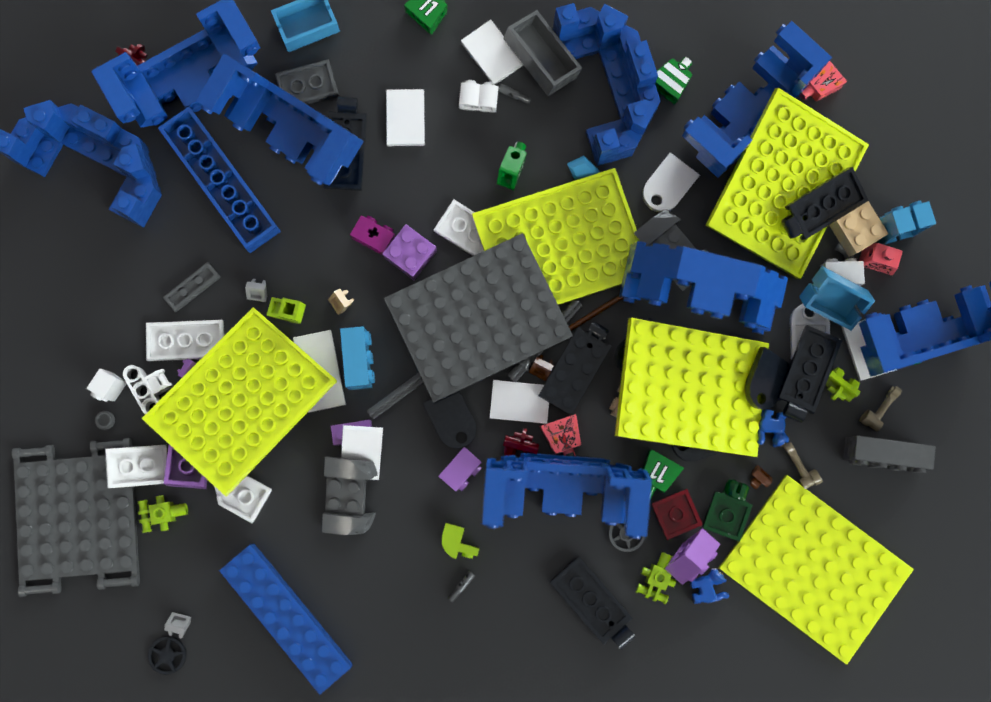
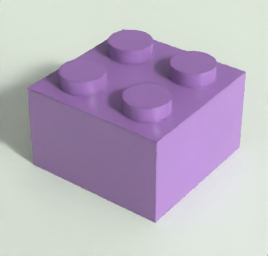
M405 224L383 252V257L412 280H415L435 255L437 248Z
M169 444L164 484L172 487L206 489L207 479Z
M702 528L681 544L665 567V570L682 585L688 580L692 582L698 574L702 575L709 568L707 564L717 556L716 550L720 544Z

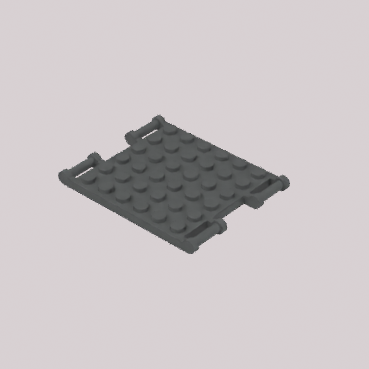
M131 438L109 442L91 441L90 450L92 457L55 460L54 445H46V447L12 449L15 480L19 597L49 592L59 594L62 590L61 577L98 574V590L114 586H139L140 573L135 486L107 489L106 455L100 456V450L132 447ZM47 456V461L25 463L22 461V457ZM131 571V577L106 579V573ZM53 579V583L49 585L28 586V580Z

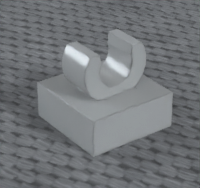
M252 279L251 282L247 281L245 287L247 300L266 302V281L263 280L262 284L256 283V279Z
M172 612L165 624V631H168L170 636L173 633H177L179 638H182L191 623V617Z

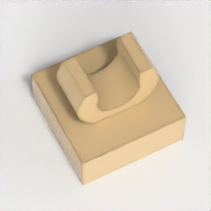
M338 289L328 299L338 315L344 313L354 301L353 298L347 300L345 297L348 294V290L342 292L341 289Z

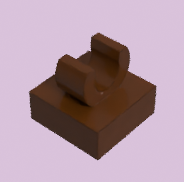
M540 355L539 358L536 357L529 373L546 381L554 366L552 365L553 360L550 359L548 363L542 360L544 356Z
M759 465L752 470L754 478L750 481V485L755 490L761 484L767 488L772 483V477Z

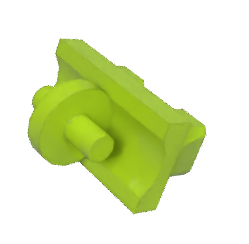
M839 367L830 372L826 386L832 392L830 398L833 401L840 398L842 401L850 402L860 394L861 391L858 390L860 382L852 378L848 382L844 380L843 376L845 373Z

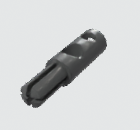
M501 84L499 87V92L516 100L518 99L527 104L531 101V98L504 84Z
M468 570L455 587L456 589L449 596L448 599L451 602H454L460 593L465 590L475 577V574Z

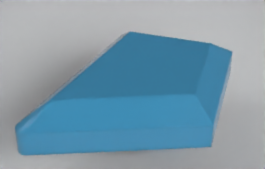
M585 156L567 163L574 180L601 172Z

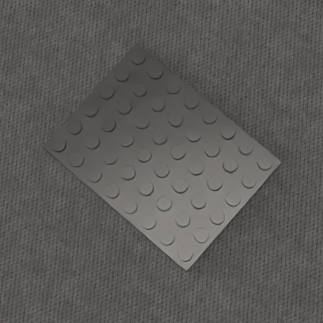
M523 233L384 298L433 403L573 337Z

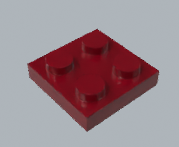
M688 489L651 503L666 540L703 525Z

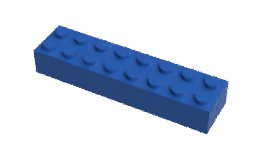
M190 106L158 127L249 253L281 232Z
M255 543L250 544L219 570L319 694L324 692L353 666L352 662Z

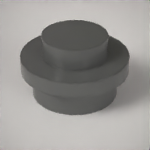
M101 411L95 417V424L101 430L111 429L115 424V416L109 411Z

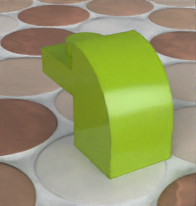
M271 297L267 316L301 324L306 304L292 299Z
M445 523L442 534V545L445 552L455 559L457 558L458 551L462 552L461 556L473 559V555L478 556V547L461 543L465 528Z

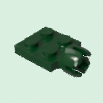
M728 479L722 492L714 491L702 528L740 542L753 506L746 500L749 486L736 480Z

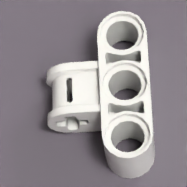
M129 365L124 369L123 377L142 412L146 414L149 411L150 405L152 403L156 404L160 400L159 395L172 388L173 385L168 382L164 369H159L147 376L142 368ZM137 370L138 376L132 379L131 373ZM146 386L147 393L141 396L140 390Z

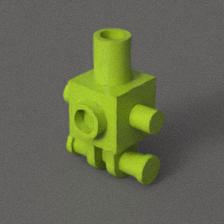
M164 495L156 496L157 504L148 505L149 510L147 507L148 500L138 501L140 509L138 515H141L142 518L139 520V523H142V533L152 531L150 522L151 525L160 524L161 531L169 530L168 522L176 521L175 517L188 515L186 503L173 505V502L164 501Z
M662 552L657 566L651 564L650 569L643 567L641 574L647 576L645 582L648 583V587L639 583L636 593L644 594L645 598L650 596L653 601L656 602L658 600L666 604L669 595L660 592L661 589L666 591L668 585L675 587L677 580L672 579V575L665 570L673 556Z

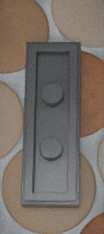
M207 262L163 298L174 312H178L220 279L221 276Z

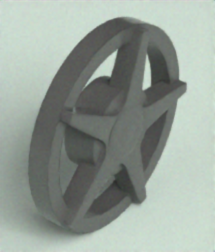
M617 523L620 529L619 535L612 538L614 525H610L609 539L618 550L631 552L643 544L645 536H641L640 542L635 547L630 548V541L633 538L626 535L624 526ZM619 539L626 541L628 549L617 546L614 541Z

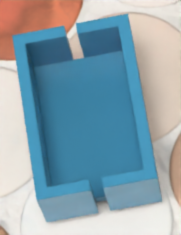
M296 0L271 10L288 52L340 32L328 0Z
M920 200L909 204L910 206L905 208L898 206L885 213V216L879 217L889 234L878 240V242L885 245L896 242L897 236L899 240L910 238L937 224L930 202L922 203Z
M823 266L813 277V284L809 283L799 296L804 307L850 331L854 329L862 318L855 305L865 315L875 302L867 289Z
M364 326L341 328L345 387L349 390L372 388V383H375V373L371 370L370 364H374L373 353L369 350V345H372L371 334H369V331Z

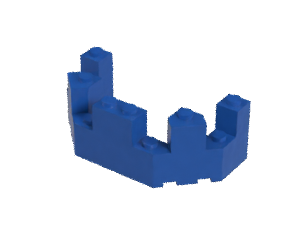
M220 0L196 13L205 28L204 30L138 66L128 53L125 52L91 71L114 113L122 123H128L136 119L140 128L163 124L168 116L161 104L171 102L177 95L185 108L190 106L193 112L201 110L202 105L196 100L224 53L251 70L257 65L253 55L260 49V46L234 0Z
M572 3L556 8L553 31L575 59L599 53L620 116V120L586 129L596 166L630 157L635 152L661 102L655 85L658 73L647 40L641 42L638 31L626 25L629 16L604 4L601 11H598L592 7L576 10L575 4Z
M793 21L787 26L783 24L776 31L777 37L774 40L788 54L790 59H787L774 46L770 47L765 53L760 52L754 59L756 63L752 69L769 83L765 88L760 87L753 94L740 82L735 86L732 84L724 92L726 96L723 99L719 97L712 105L714 108L710 114L723 125L721 128H718L705 115L702 118L698 116L694 121L691 119L683 127L685 131L682 137L699 152L696 158L717 178L740 158L742 152L752 142L750 136L774 89L780 88L794 98L798 97L832 58Z
M225 53L222 55L196 100L202 105V110L209 114L215 112L220 115L229 98L235 96L224 116L234 122L232 126L240 131L245 129L250 132L260 114L264 113L267 115L266 120L275 125L265 141L271 145L270 149L278 154L280 152L286 155L285 159L293 164L296 161L302 164L311 148L315 150L305 169L308 170V175L312 177L311 180L319 185H322V183L330 185L342 165L348 168L364 142L342 126Z
M51 100L31 105L23 108L26 117L18 120L11 134L0 129V153L11 161L43 177L47 175L63 145L125 176L126 179L109 210L143 228L162 196L147 145L139 137L122 129L115 121L81 104L79 107L72 103L57 107Z
M637 241L630 246L619 297L624 298V302L633 304L642 298L649 300L651 305L660 306L661 303H667L672 280H676L678 285L689 287L691 284L686 308L692 309V313L703 315L704 312L711 313L713 318L723 319V316H730L734 295H736V299L743 300L739 322L744 323V327L751 328L753 333L764 334V332L771 331L775 309L782 307L788 277L780 276L779 278V273L767 269V272H765L766 267L692 248L676 246V249H669V245L653 243V246L649 247L646 246L645 242Z
M972 285L960 288L961 292L954 295L962 316L954 319V316L942 319L937 302H929L928 299L917 302V306L911 308V305L899 308L900 312L893 314L899 329L897 333L889 314L885 315L875 312L866 315V319L859 322L866 344L860 348L870 377L990 341L991 301L985 285L972 288Z
M521 453L519 458H516L515 455L502 456L501 461L489 458L486 465L482 525H486L488 528H498V526H503L504 515H507L509 518L523 516L525 488H528L529 491L543 489L542 512L552 516L557 515V513L565 514L568 517L581 515L583 492L591 496L603 493L601 507L602 522H605L607 525L625 523L624 530L630 538L639 539L641 536L647 537L652 480L647 470L638 469L636 472L631 470L629 465L616 463L615 466L610 464V460L604 458Z

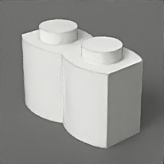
M473 80L461 82L459 109L496 112L498 86L492 82H485L484 84H477Z

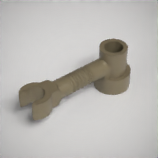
M892 386L876 413L868 409L862 414L859 421L876 432L879 431L884 424L881 418L892 402L902 393V390L897 386Z
M791 442L783 445L802 477L799 479V482L804 489L813 485L817 486L823 482L816 469L807 472Z

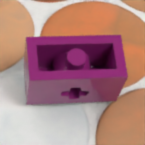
M361 215L350 234L351 238L383 256V252L395 238L394 230L387 225L382 227L376 224L377 220L370 216L365 218ZM377 232L378 236H373L371 238L370 233Z

